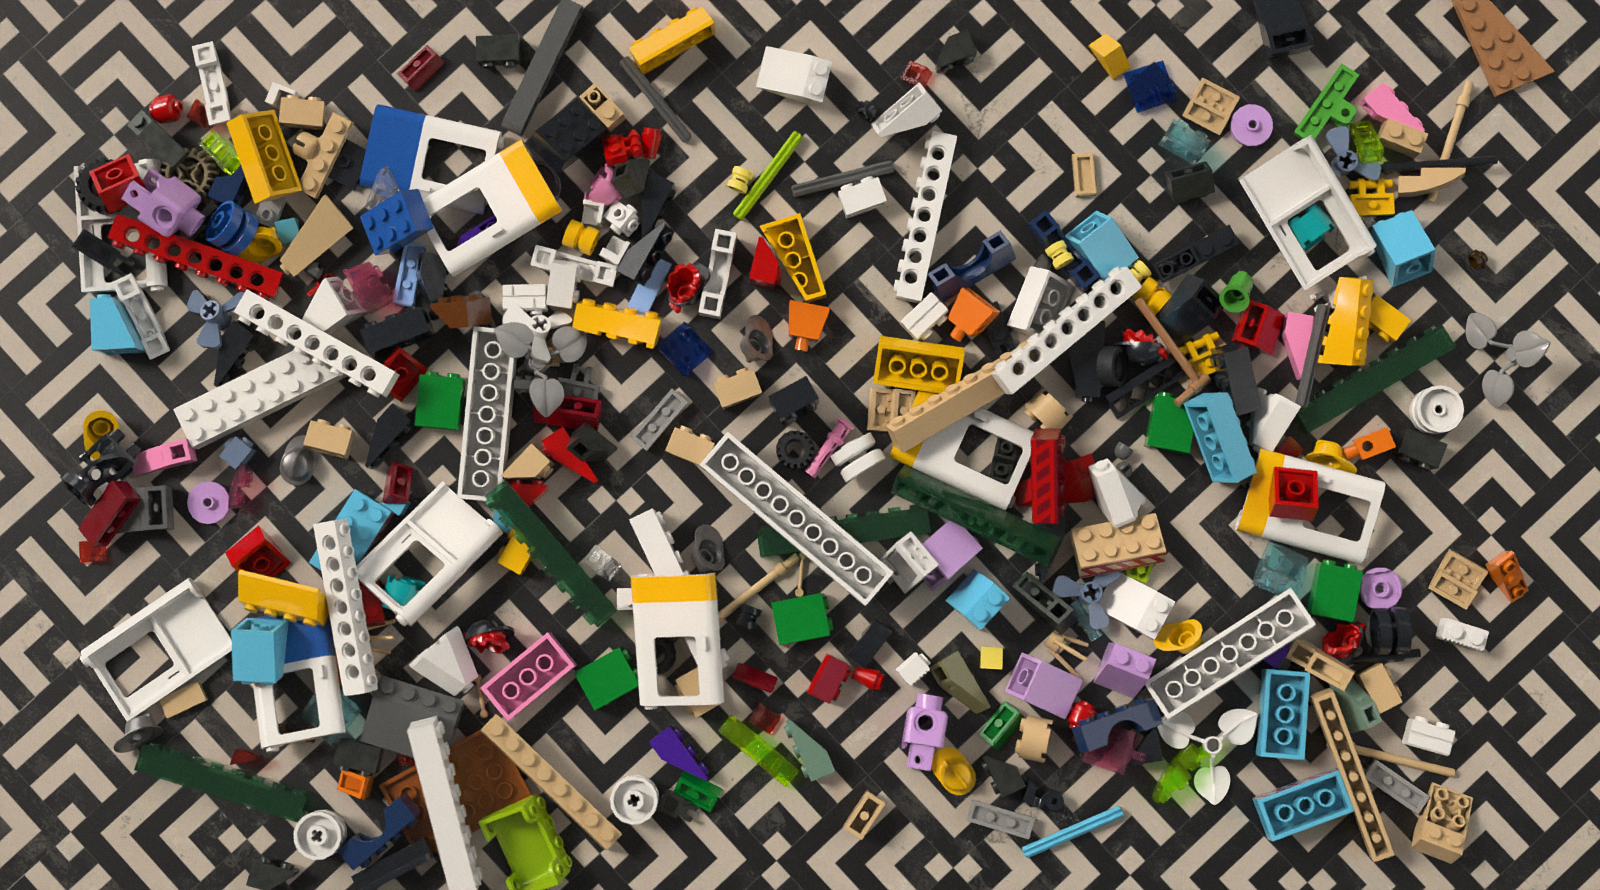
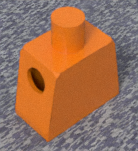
M962 287L948 316V319L956 325L950 336L959 342L966 333L970 336H978L999 315L1000 311L970 288Z
M790 300L789 337L797 338L796 351L807 352L809 341H819L829 315L830 307Z
M1388 427L1352 440L1354 445L1343 448L1347 460L1358 456L1360 460H1364L1393 449L1396 446ZM1368 442L1370 449L1364 451L1362 445Z

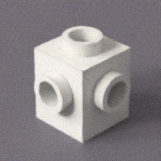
M617 200L614 201L603 215L611 224L610 228L618 235L623 233L628 237L637 229L642 221L636 215L638 211L630 204L624 206Z

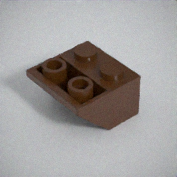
M481 294L438 298V303L430 304V308L450 328L472 327L492 323L490 297L481 298Z

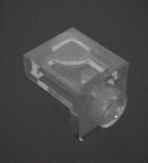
M595 545L583 560L585 564L608 581L617 574L618 569L622 565L598 545Z

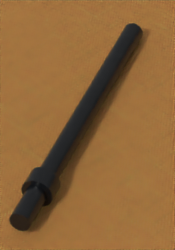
M1497 156L1403 163L1388 161L1380 164V173L1385 175L1393 174V172L1421 170V168L1493 165L1498 163Z
M1411 649L1406 654H1395L1393 650L1389 655L1363 654L1357 659L1351 660L1348 665L1389 660L1400 662L1407 658L1421 657L1420 649ZM1290 662L1291 671L1305 670L1304 667L1297 663Z

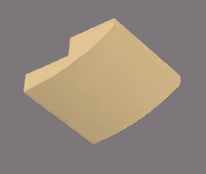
M1202 77L1182 116L1220 135L1240 97Z
M870 388L867 430L888 432L885 425L889 424L893 418L909 412L915 400L916 391Z
M1449 549L1428 588L1467 610L1478 593L1477 589L1486 577L1488 570Z

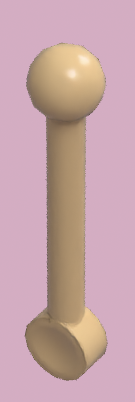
M803 553L799 554L798 589L795 590V594L798 597H801L804 593L802 582L804 562L807 557Z
M478 674V678L474 681L477 685L481 706L480 716L481 718H487L488 711L485 710L480 683L482 676Z

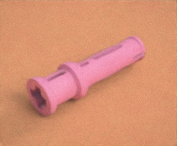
M839 417L838 423L832 432L827 433L828 439L804 471L816 478L836 448L844 444L843 440L850 430H854V427Z

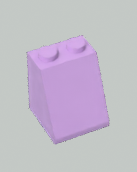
M955 516L922 543L939 564L923 580L934 591L983 549L977 538L972 536L966 530L963 522Z
M1108 642L1093 683L1134 698L1148 681L1156 659L1119 644Z
M1021 653L1004 692L1066 719L1067 714L1072 709L1075 696L1080 691L1083 680L1040 659Z

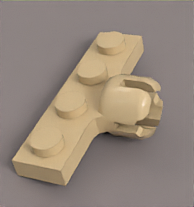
M333 112L320 138L308 132H302L298 135L296 139L305 143V146L294 143L293 152L308 162L307 168L300 180L302 192L318 199L354 122Z

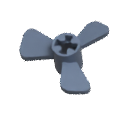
M1346 126L1333 128L1326 133V139L1337 155L1331 162V168L1337 179L1340 176L1349 174L1352 170L1371 181H1376L1380 177L1381 165L1378 162L1358 161L1357 155L1349 150V129ZM1340 157L1349 161L1350 164H1348L1347 168H1343L1344 162L1340 161Z
M194 290L191 293L187 303L188 310L191 313L201 315L207 321L197 338V343L201 347L218 349L222 346L221 330L226 329L230 325L232 316L229 312L236 309L245 294L244 292L237 293L222 306L214 300L207 301L198 290Z
M1120 571L1095 575L1092 582L1082 585L1062 575L1056 578L1053 593L1058 597L1077 596L1080 603L1088 605L1090 627L1097 630L1109 624V618L1098 602L1102 598V588L1118 579ZM1088 587H1092L1095 598L1091 599V596L1085 598L1084 592H1088Z

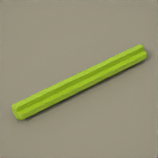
M794 131L741 201L733 213L739 220L745 218L800 144L803 137L798 132Z

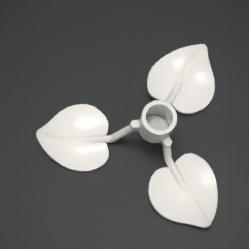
M1233 709L1225 712L1218 721L1219 728L1224 732L1219 738L1210 736L1202 739L1191 735L1195 730V723L1192 717L1183 712L1170 720L1166 716L1161 717L1163 724L1157 726L1162 739L1173 748H1185L1189 743V738L1203 743L1204 750L1211 754L1210 768L1202 767L1196 772L1194 785L1200 795L1211 804L1216 805L1225 797L1230 786V775L1227 769L1223 766L1214 767L1215 754L1222 749L1221 741L1227 736L1228 741L1235 745H1243L1249 742L1255 732L1258 715L1246 709Z

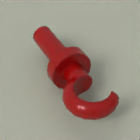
M326 273L322 276V280H324L328 276H334L330 273ZM317 281L315 283L316 286L306 293L309 298L317 292L321 282Z

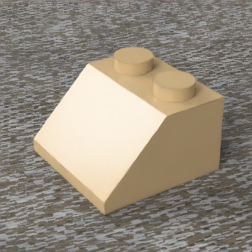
M531 443L501 475L508 480L547 478L554 470L552 468L554 463L537 446Z

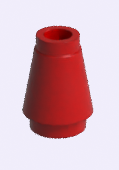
M644 128V133H642L643 158L656 159L662 139L660 129Z
M855 667L851 679L872 691L874 689L879 691L885 674L880 673L879 670Z

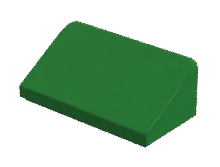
M1004 701L978 735L996 750H999L1019 726L1022 718L1025 717Z
M683 771L673 792L711 813L722 792V788Z

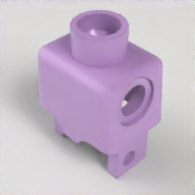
M151 168L143 179L147 190L134 180L130 182L121 199L140 212L138 220L161 235L169 237L180 229L191 237L203 223L205 216L196 210L201 201V196L176 176L166 179ZM151 177L156 180V183L151 181ZM133 190L137 191L138 196L134 195Z
M917 693L915 707L907 710L902 737V749L908 743L910 744L906 767L931 771L934 748L941 749L944 745L948 715L946 712L941 711L943 697ZM921 716H925L930 720V727L927 731L921 730L918 726V719ZM916 756H919V757H920V763H919V764H917V763L915 762V757H916Z

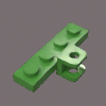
M1341 63L1293 134L1300 139L1312 135L1315 140L1327 122L1336 127H1348L1357 110L1351 103L1344 100V97L1358 79L1359 74Z

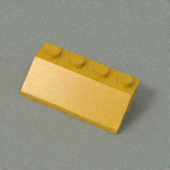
M703 7L689 10L686 13L687 16L682 19H673L666 28L662 30L660 28L656 29L645 40L639 39L632 43V47L629 48L630 54L643 75L716 34L715 24Z
M274 110L241 114L226 122L255 204L272 201L302 191Z
M880 336L873 384L941 393L949 385L960 382L964 361V348Z
M239 570L238 601L245 606V610L252 613L262 611L265 615L276 618L277 615L283 616V619L296 623V620L303 621V624L310 627L325 625L329 615L326 595L318 588Z

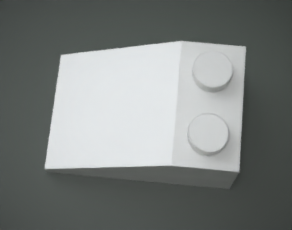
M767 46L756 88L816 106L823 102L832 62L812 55Z
M919 82L871 125L877 135L883 137L924 126L929 122L932 123L939 118V113L942 112V109Z
M1120 573L1118 579L1106 586L1102 598L1098 601L1107 615L1154 640L1175 604V601L1122 573Z

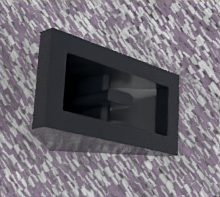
M1155 728L1147 730L1127 760L1128 764L1136 766L1163 761L1158 733Z

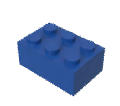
M419 189L399 191L360 216L375 256L394 253L434 228Z

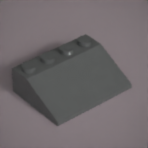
M381 675L377 684L378 689L375 690L360 742L414 758L407 732L411 722L437 716L438 721H442L445 734H443V740L448 742L450 748L465 708L464 701Z

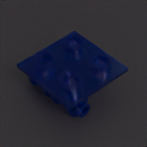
M1163 60L1123 73L1137 113L1177 100L1175 84H1171Z
M683 322L656 345L659 352L684 377H688L698 365L714 353L686 322Z

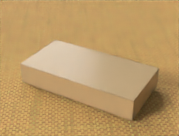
M1094 153L1072 154L1075 197L1096 196Z
M200 680L164 696L159 702L166 717L171 718L207 701L208 698Z

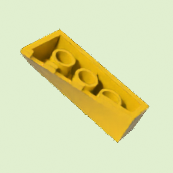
M799 213L759 226L804 297L805 303L826 298L824 285L801 214Z
M1339 277L1333 300L1335 311L1329 316L1328 324H1330L1328 337L1324 336L1322 345L1325 346L1323 356L1319 355L1318 363L1351 366L1365 364L1374 280Z
M585 298L576 304L572 327L577 330L601 335L602 332H605L606 336L612 339H622L625 337L628 343L636 345L645 342L647 343L646 347L651 349L659 342L663 317H659L656 312L646 311L644 314L637 312L636 308L625 307V309L616 308L617 305L612 303L599 305L595 304V300Z

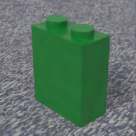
M426 371V375L419 376L415 426L461 431L465 380L460 378V374L447 373V377L439 376L438 372Z
M1160 392V395L1153 397L1144 446L1185 455L1189 454L1194 431L1184 404L1180 407L1176 406L1174 403L1176 398H1172L1173 394Z
M1323 559V563H1316L1307 608L1308 614L1345 622H1354L1363 571H1359L1357 566L1344 564V567L1336 566V562Z
M822 593L771 603L779 645L829 636V631L833 630L832 620L827 618L825 611L829 609L827 596L823 597Z
M619 647L574 672L594 711L639 686L637 668L633 669L629 663L632 658L627 649L622 650Z

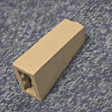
M326 194L321 198L280 259L282 263L280 267L287 275L292 274L293 277L296 276L354 228Z

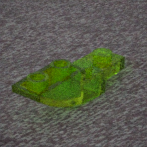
M733 715L718 730L720 734L785 788L799 772L779 752Z
M1190 742L1171 760L1155 786L1152 800L1155 803L1168 801L1172 797L1171 793L1176 789L1180 791L1189 785L1188 780L1192 777L1187 770H1195L1202 764L1200 761L1206 756L1208 758L1211 757V754L1204 750L1203 744L1197 748L1195 744Z

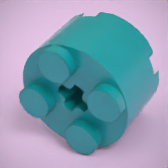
M1316 204L1310 206L1301 218L1296 216L1288 223L1303 251L1309 250L1323 240L1325 232L1329 231L1331 233L1336 228L1323 209Z
M389 574L384 591L399 605L405 606L425 587V582L403 575L401 579H396V574ZM382 603L383 607L390 609L388 606Z

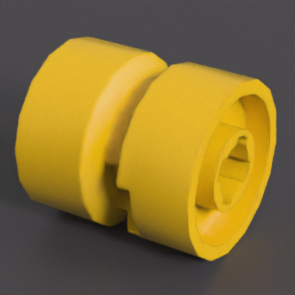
M572 219L563 236L562 245L571 249L578 247L579 252L591 256L597 245L600 230L590 226L584 228L583 223Z
M1149 276L1141 285L1142 288L1132 295V298L1136 301L1142 297L1153 314L1156 315L1171 298L1172 294L1164 287L1158 288L1159 283Z

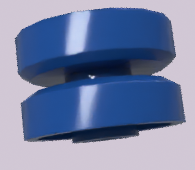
M226 201L211 216L206 226L205 239L215 246H221L222 250L226 253L236 256L242 253L253 240L258 228V218L248 210H243L235 202Z

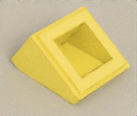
M981 646L980 668L1002 670L1003 648Z

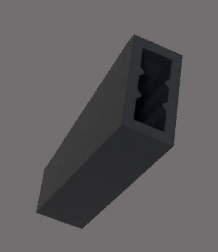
M1100 321L1066 350L1076 398H1081V402L1094 403V399L1100 398L1101 383L1098 380L1096 366L1098 354L1104 347L1105 321ZM1064 323L1062 326V331L1064 334H1067L1069 331V327L1066 323Z

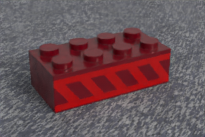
M1035 428L1031 437L1032 523L1058 524L1060 517H1063L1064 511H1066V498H1062L1066 489V477H1062L1063 469L1066 466V458L1062 456L1063 448H1065V435H1061L1060 428Z

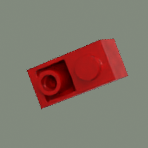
M509 480V483H503L502 509L527 511L549 490V486L543 485L541 480H531L530 484H522V480Z

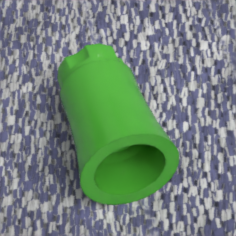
M1239 271L1231 277L1228 285L1221 291L1219 296L1220 303L1226 310L1237 313L1248 307L1250 293L1253 288L1252 276L1245 271Z

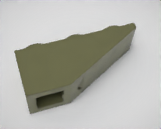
M958 651L929 667L939 686L974 713L978 714L991 707Z

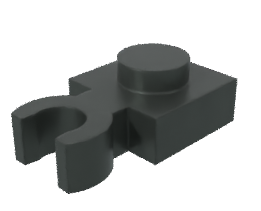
M666 789L657 810L675 819L678 814H681L684 820L692 822L693 818L687 815V811L693 810L696 812L698 808L693 804H683L686 799L685 797Z

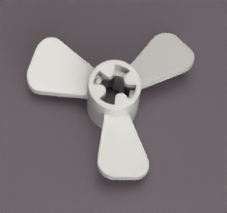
M512 304L503 316L502 323L519 322L527 325L534 335L533 341L529 344L532 346L531 357L536 361L548 363L551 357L545 341L549 330L570 325L572 318L564 311H556L549 318L543 315H535L531 318L517 304Z

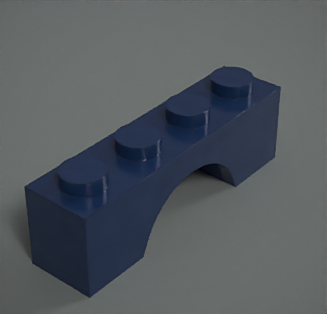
M241 164L231 175L215 178L208 193L209 198L221 204L226 201H233L238 205L242 204L244 200L243 193L246 187L249 186Z
M1047 210L1029 223L1027 228L1045 249L1058 241L1064 240L1067 245L1066 250L1072 254L1074 260L1061 269L1080 292L1101 276L1092 264L1072 247L1062 233L1058 223Z
M1000 230L982 241L979 253L969 263L957 267L945 263L928 273L934 290L941 300L945 302L959 294L962 287L969 288L1016 260V256L1011 243Z
M1146 697L1134 700V705L1128 707L1127 704L1115 707L1116 711L1113 713L1104 711L1096 714V719L1091 720L1089 717L1079 720V725L1072 727L1079 752H1089L1108 745L1109 732L1118 722L1128 724L1135 732L1146 731L1162 725L1163 722L1155 699L1146 700Z
M407 793L399 796L383 810L386 823L381 836L370 837L359 832L337 850L353 871L359 866L362 869L373 861L370 858L375 853L377 856L388 848L386 843L390 840L395 842L403 835L401 830L406 826L410 829L419 821L417 817L422 811Z

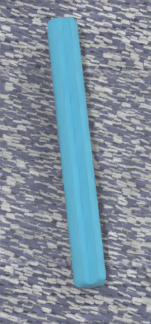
M1116 806L1023 846V853L1026 858L1032 857L1118 820L1124 816L1122 809Z

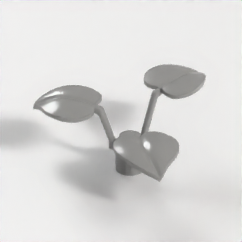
M1471 313L1467 319L1466 338L1472 347L1483 349L1489 343L1508 349L1506 357L1510 364L1500 369L1499 372L1489 370L1482 381V389L1487 401L1493 407L1500 408L1501 405L1509 401L1514 393L1513 380L1504 372L1512 366H1516L1517 363L1522 367L1535 365L1545 355L1551 342L1531 331L1519 332L1513 340V345L1495 342L1492 340L1497 334L1494 322L1481 313Z
M519 322L505 323L496 327L494 332L503 352L511 358H520L527 353L523 363L525 370L543 378H537L531 382L529 389L530 397L536 409L544 417L550 416L561 405L564 399V389L558 380H547V376L540 372L546 363L536 361L531 357L532 347L529 344L534 339L533 332L527 325ZM569 326L559 328L552 337V344L557 350L551 352L550 357L559 353L563 362L570 363L578 360L586 349V334Z

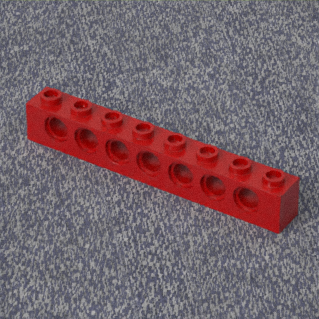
M116 214L108 235L112 245L117 248L125 249V247L133 249V253L143 257L146 254L154 256L153 260L159 263L166 264L168 261L175 264L174 267L185 272H187V269L196 271L195 275L201 278L213 277L216 279L215 282L221 285H235L237 290L244 293L246 290L255 292L267 301L270 298L276 299L284 277L282 272L176 234L165 237L145 223L120 214ZM132 232L139 233L138 240L134 242L129 241V234ZM154 239L159 240L160 246L158 248H149L150 241ZM179 247L181 248V253L175 257L171 256V248ZM194 254L202 256L198 264L190 262V258ZM216 261L221 262V270H211L212 263ZM235 269L243 271L242 277L238 279L233 278L231 273ZM261 276L264 279L263 283L260 286L253 285L252 279L254 277Z

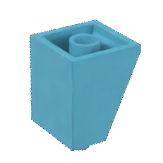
M1412 210L1406 213L1401 212L1391 219L1381 220L1372 226L1371 236L1377 245L1375 248L1392 287L1432 272L1435 248Z
M1095 211L1065 235L1072 247L1081 256L1086 258L1101 275L1097 280L1104 281L1109 277L1108 273L1117 266L1119 268H1130L1133 266V262L1139 258L1114 219L1098 211Z
M108 294L97 295V298L90 299L91 349L104 355L146 353L141 343L142 339L123 302Z
M974 569L945 601L973 627L981 630L1010 597L995 583Z
M246 618L231 630L233 681H241L242 684L262 682L263 685H273L283 676L288 632L287 620Z

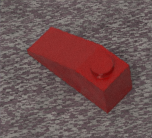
M564 427L542 440L544 446L541 448L548 458L552 456L554 460L595 484L600 482L587 461L582 462L566 449L571 436Z

